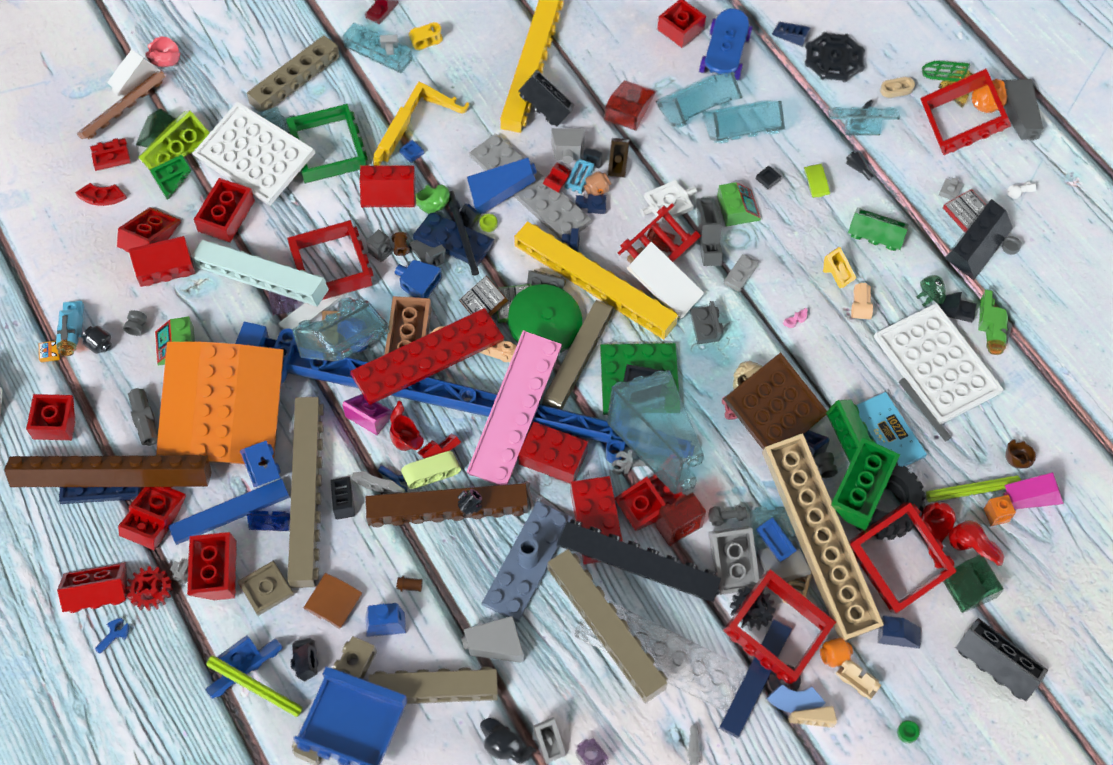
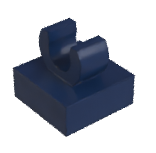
M571 228V235L562 234V242L568 244L576 252H579V228Z

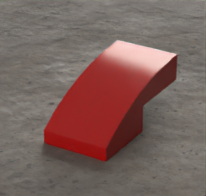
M557 162L545 178L543 184L559 192L572 170Z
M451 433L439 444L431 440L417 453L425 459L450 451L459 445L461 441Z

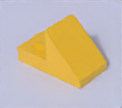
M837 247L824 257L823 272H831L839 288H844L856 279L841 247Z

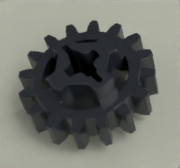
M745 586L744 592L738 589L737 595H733V602L730 604V608L733 609L731 616H734L752 591L748 586ZM763 589L753 605L756 603L754 610L749 613V609L740 621L742 622L741 628L747 625L749 626V631H751L753 626L757 630L761 629V624L764 627L768 626V621H772L774 617L772 614L776 610V608L772 607L775 601L769 600L770 593L765 595Z

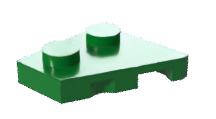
M182 154L150 169L152 177L166 200L173 195L191 172Z

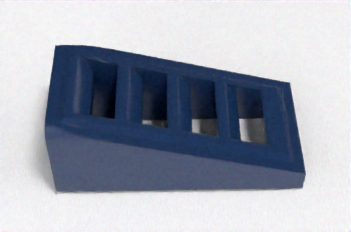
M779 21L772 35L803 47L809 37L811 28Z

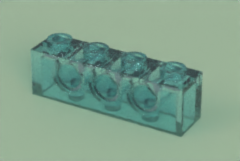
M356 23L349 27L343 35L345 48L401 74L412 61L411 48L398 43L399 48H393L394 55H387L386 48H381V35L378 32L369 30L365 26Z

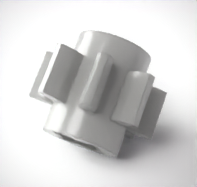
M182 558L179 562L174 561L170 569L173 571L172 578L186 584L188 581V559Z

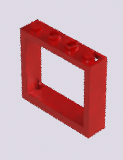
M987 68L920 98L943 155L951 152L954 153L962 147L970 146L976 141L986 139L992 134L1002 132L1004 129L1011 127L1009 118ZM988 85L1001 116L943 141L931 110Z
M351 220L287 238L296 269L305 271L299 249L350 235L362 272L326 282L329 290L322 300L372 286L371 277L374 274L372 268L367 267V264H369L367 254L362 253L364 246L362 240L357 239L359 232L357 226L353 227Z
M904 502L848 541L857 563L890 612L896 614L957 572L953 567L955 563L948 555L946 556L943 552L942 543L931 534L932 529L930 525L920 518V511L917 506L908 502ZM907 513L945 570L898 602L860 544Z
M770 569L763 574L723 631L731 637L730 640L732 642L740 644L748 655L756 657L764 668L771 669L776 673L779 680L783 679L786 683L791 684L798 679L836 622ZM766 586L821 630L794 670L738 626Z

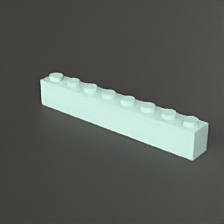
M202 240L190 256L197 268L317 307L329 290L325 279L320 275H312L304 270H296L288 265L277 264L273 260L268 261L257 255L252 256L244 251H236L228 246H220L213 241Z

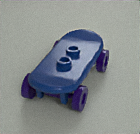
M730 8L722 11L717 18H713L709 34L712 36L707 54L702 56L700 73H705L707 67L710 73L726 74L729 77L730 73L733 72L735 73L734 80H740L743 67L740 59L745 42L749 43L753 28V26H749L748 17L744 12L736 8Z

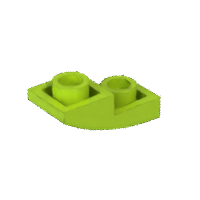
M822 164L804 167L812 198L829 195L830 190Z

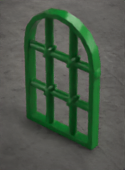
M931 61L922 67V74L924 77L932 80L957 82L965 78L970 63ZM941 65H951L953 67H944ZM956 66H961V67H966V69H965V68H955V67H956ZM936 68V71H926L925 69ZM939 69L951 70L948 73L938 72ZM955 70H957V71H964V73H963V74H956V73H953V71H955ZM936 75H948V77H941Z

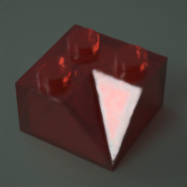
M693 492L688 495L683 494L675 503L671 505L666 504L660 508L656 528L667 544L671 546L703 527L706 510Z

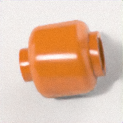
M843 638L825 641L820 649L823 663L825 665L828 664L831 668L842 666L845 660L850 661L853 654L851 644Z

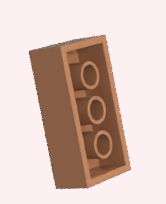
M393 296L385 354L429 334L432 312L431 300L429 298Z

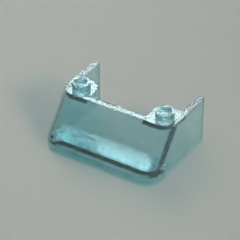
M726 72L702 78L657 99L656 103L670 124L680 128L687 124L686 121L689 120L688 118L714 106L720 105V108L730 104L729 101L743 97L734 73Z

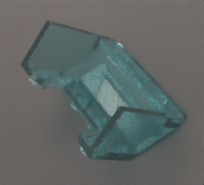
M766 100L702 112L709 138L714 143H728L729 139H741V135L746 134L748 137L758 136V132L773 135L785 129L782 101Z
M348 297L342 299L341 303L338 304L339 312L325 316V319L322 321H301L299 326L293 328L292 331L301 358L338 361L390 332L388 323L369 301L364 300V298L355 300Z

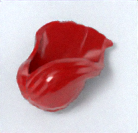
M967 520L956 525L948 535L949 542L954 549L963 551L973 548L982 557L993 561L997 566H1002L1005 559L1002 550L993 541L988 539L983 528L977 522Z

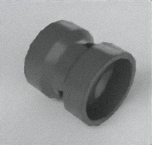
M131 310L128 313V321L125 322L123 330L130 335L140 336L143 331L142 325L146 323L147 316L140 311Z
M831 452L821 453L814 457L821 478L824 479L833 477L838 473L837 466L833 463L835 459Z

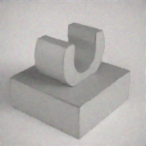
M397 35L380 36L381 48H386L387 55H394L393 48H399Z
M951 178V180L945 179L939 196L953 200L958 197L962 184L958 183L959 180Z

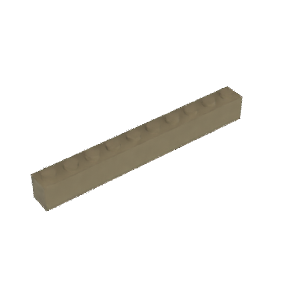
M319 397L295 398L288 583L290 588L315 587V580H319V568H316V561L320 559L319 548L316 549L317 542H320V530H317V523L321 522V513L318 511V505H321V493H318V486H322V475L319 474V468H322L323 465L322 456L319 457V453L323 450V439H320V433L324 431L323 421H321V416L324 415V404H320Z

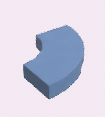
M780 684L766 697L773 706L790 713L820 708L826 704L812 686L803 691H792L783 684Z

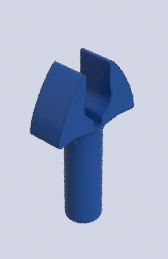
M383 465L379 467V473L395 482L405 492H408V489L400 484V481L406 482L403 474L397 475Z
M122 618L107 623L106 625L110 628V633L95 647V651L101 654L115 638L121 637L125 641L129 633V624L126 623L121 630H117L118 626L124 622Z

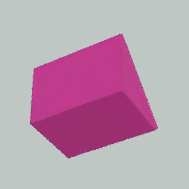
M363 394L345 400L342 404L346 418L375 435H378L392 413V410L378 402L369 405Z

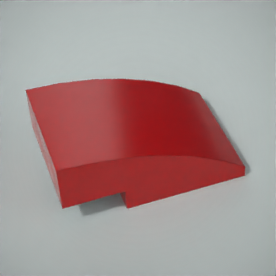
M663 468L650 478L645 477L614 498L635 531L667 517L688 504L687 499L666 468Z
M145 487L130 504L129 513L118 525L119 536L155 551L169 530L168 525L173 524L186 494L170 487Z

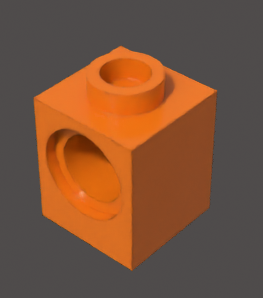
M1009 495L989 499L983 508L990 526L1010 522L1016 513Z

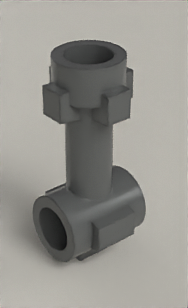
M740 505L736 506L735 510L722 512L718 506L711 507L708 513L709 522L713 526H720L724 523L723 519L737 518L738 521H743V519H747L746 507H741Z

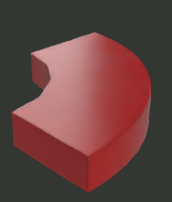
M89 183L75 192L79 199L96 206L113 205L127 199L126 195L116 184L109 187H97Z

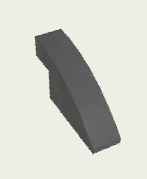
M696 198L698 233L701 235L699 242L703 266H722V249L720 245L721 221L715 198Z

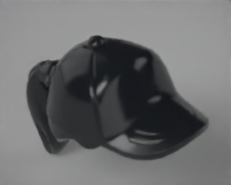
M486 718L480 723V728L486 737L484 748L491 756L502 760L512 759L518 764H523L532 754L537 752L531 746L524 748L521 738L499 720Z

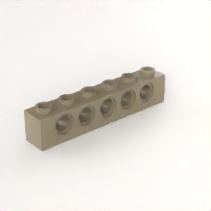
M325 35L321 36L247 92L249 104L262 115L272 110L274 106L284 101L303 84L310 81L319 72H322L332 62H335L340 57L338 45Z
M352 636L350 641H346L342 649L343 655L340 660H336L332 669L363 680L377 653L375 645ZM353 658L358 659L357 664H355V665H349V664H348V662H349L351 659H353ZM295 741L293 742L292 752L295 757L313 765H320L323 758L317 755L318 752L313 750L305 752L297 748V744Z

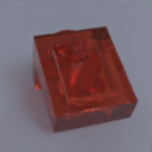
M650 228L647 238L659 250L669 253L670 249ZM664 231L666 235L674 242L676 235Z

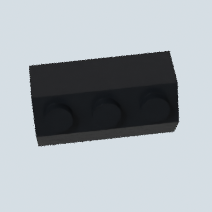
M537 69L518 90L520 97L526 102L529 101L533 105V109L539 114L542 113L546 117V121L552 126L558 127L574 107V104Z

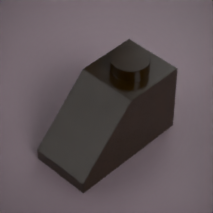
M612 138L608 176L625 178L629 139Z

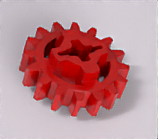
M148 566L147 571L140 568L139 574L133 573L134 579H128L131 586L126 587L128 592L127 598L131 600V604L134 607L137 605L139 610H142L144 606L147 611H150L152 606L159 609L158 604L162 603L165 605L164 599L171 597L168 591L173 590L170 584L172 581L170 577H167L166 571L161 572L159 567L153 570L151 566Z

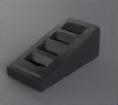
M350 476L330 480L335 519L354 517L355 508ZM347 486L346 488L336 489V487Z

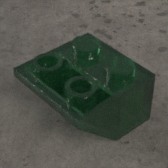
M981 555L955 568L957 572L943 581L961 613H965L998 598L1004 590L986 559Z

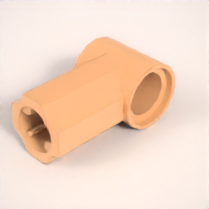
M867 283L856 284L854 286L851 318L871 320L873 313L871 286L867 285Z

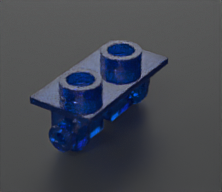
M253 510V512L247 514L249 530L289 531L288 521H290V513L286 511H272V515H269L268 511Z

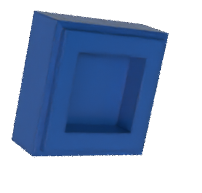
M412 139L401 147L399 152L412 163L424 154V149Z

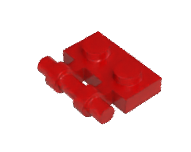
M115 138L110 142H97V145L90 146L95 171L131 163L126 138Z

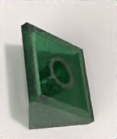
M161 108L150 114L145 121L136 145L147 148L175 118Z

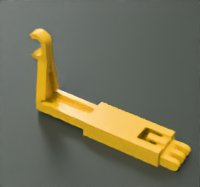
M418 81L404 107H400L374 153L373 166L381 165L382 161H389L410 124V117L422 97L425 101L447 107L458 113H466L469 108V102L464 107L455 104V96L451 99Z

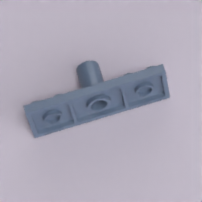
M537 501L482 601V606L505 617L512 616L513 620L519 623L547 570L548 561L553 559L559 548L556 544L564 522H570L573 517Z

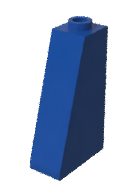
M525 158L468 176L467 180L476 211L482 215L535 182L534 174L537 173L535 164H531L529 158Z

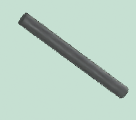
M902 378L899 384L943 440L946 442L951 439L950 434L942 424H939L908 381Z

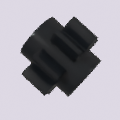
M463 490L458 496V499H460L458 507L465 514L478 513L483 507L481 505L482 496L476 490Z

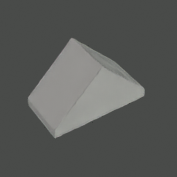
M554 717L533 726L535 739L546 764L566 756Z

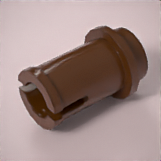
M402 575V577L397 578L396 589H399L400 592H403V590L421 592L423 579L404 578V575Z

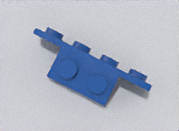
M246 635L218 655L217 658L248 674L260 668L267 659L275 657L283 647L275 638L258 650L249 636ZM222 675L221 678L205 690L211 699L223 695L227 688L237 683Z

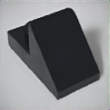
M962 292L938 298L937 304L947 317L973 322L977 304L961 300Z

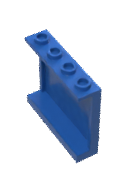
M326 666L323 672V682L298 737L294 736L293 738L297 748L305 752L313 750L318 752L317 755L327 760L330 757L337 759V763L340 765H381L407 704L406 695Z

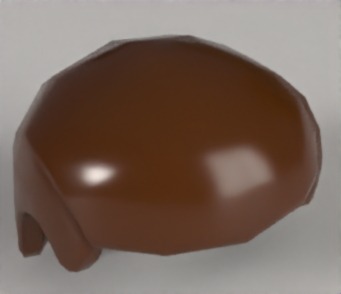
M1013 439L1006 447L1005 458L1012 467L1025 469L1034 464L1036 453L1025 441L1017 443Z

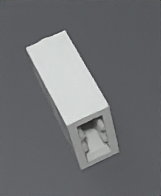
M131 50L107 83L113 87L111 90L117 95H126L152 74L161 70L137 52Z

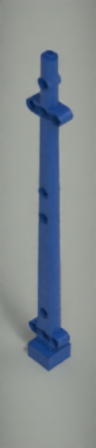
M245 321L235 343L283 349L285 357H283L281 384L285 382L289 373L359 389L350 375L351 370L368 363L298 345L295 331L290 328L283 329L279 333L277 340L269 338L266 326ZM427 377L390 396L489 417L497 394ZM465 398H470V399H472V400H470V401H465L464 399H465ZM539 404L533 419L536 423L569 435L607 443L605 458L610 463H613L615 460H622L623 458L616 457L617 453H612L611 450L620 452L624 451L625 447L647 451L653 455L664 454L665 456L688 460V457L693 456L695 447L691 445L692 441L668 436L660 431L652 432L631 427L632 410L624 405L616 408L613 422ZM619 416H625L627 419H621ZM615 433H621L623 436H616ZM653 442H660L661 445H655Z

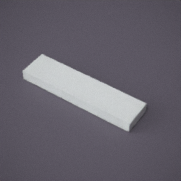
M348 293L324 299L318 307L304 303L280 321L278 325L282 330L290 328L297 334L320 317L322 311L329 310L346 297Z

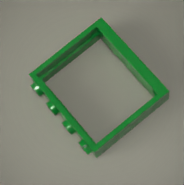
M348 104L286 118L290 135L298 140L300 139L297 131L346 120L357 157L309 169L306 163L301 169L304 184L358 171L360 166H366L365 161H368L366 150L362 151V147H364L362 137L357 135L360 133L357 123L354 124L353 122L355 120L354 112L349 110Z

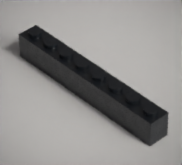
M573 519L570 522H564L556 546L569 549L575 553L703 600L714 602L721 578L716 576V572L705 569L703 572L697 569V565L686 562L684 565L678 562V558L667 555L665 558L659 555V551L652 548H647L646 551L639 548L640 544L633 541H628L627 544L620 541L621 537L609 533V536L601 534L602 530L592 526L589 529L581 527L582 523Z

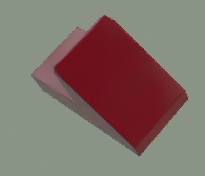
M375 0V3L365 13L367 19L380 25L397 6L398 1Z

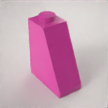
M1053 472L1005 485L1007 492L1003 494L1004 496L1009 495L1014 509L1063 504Z

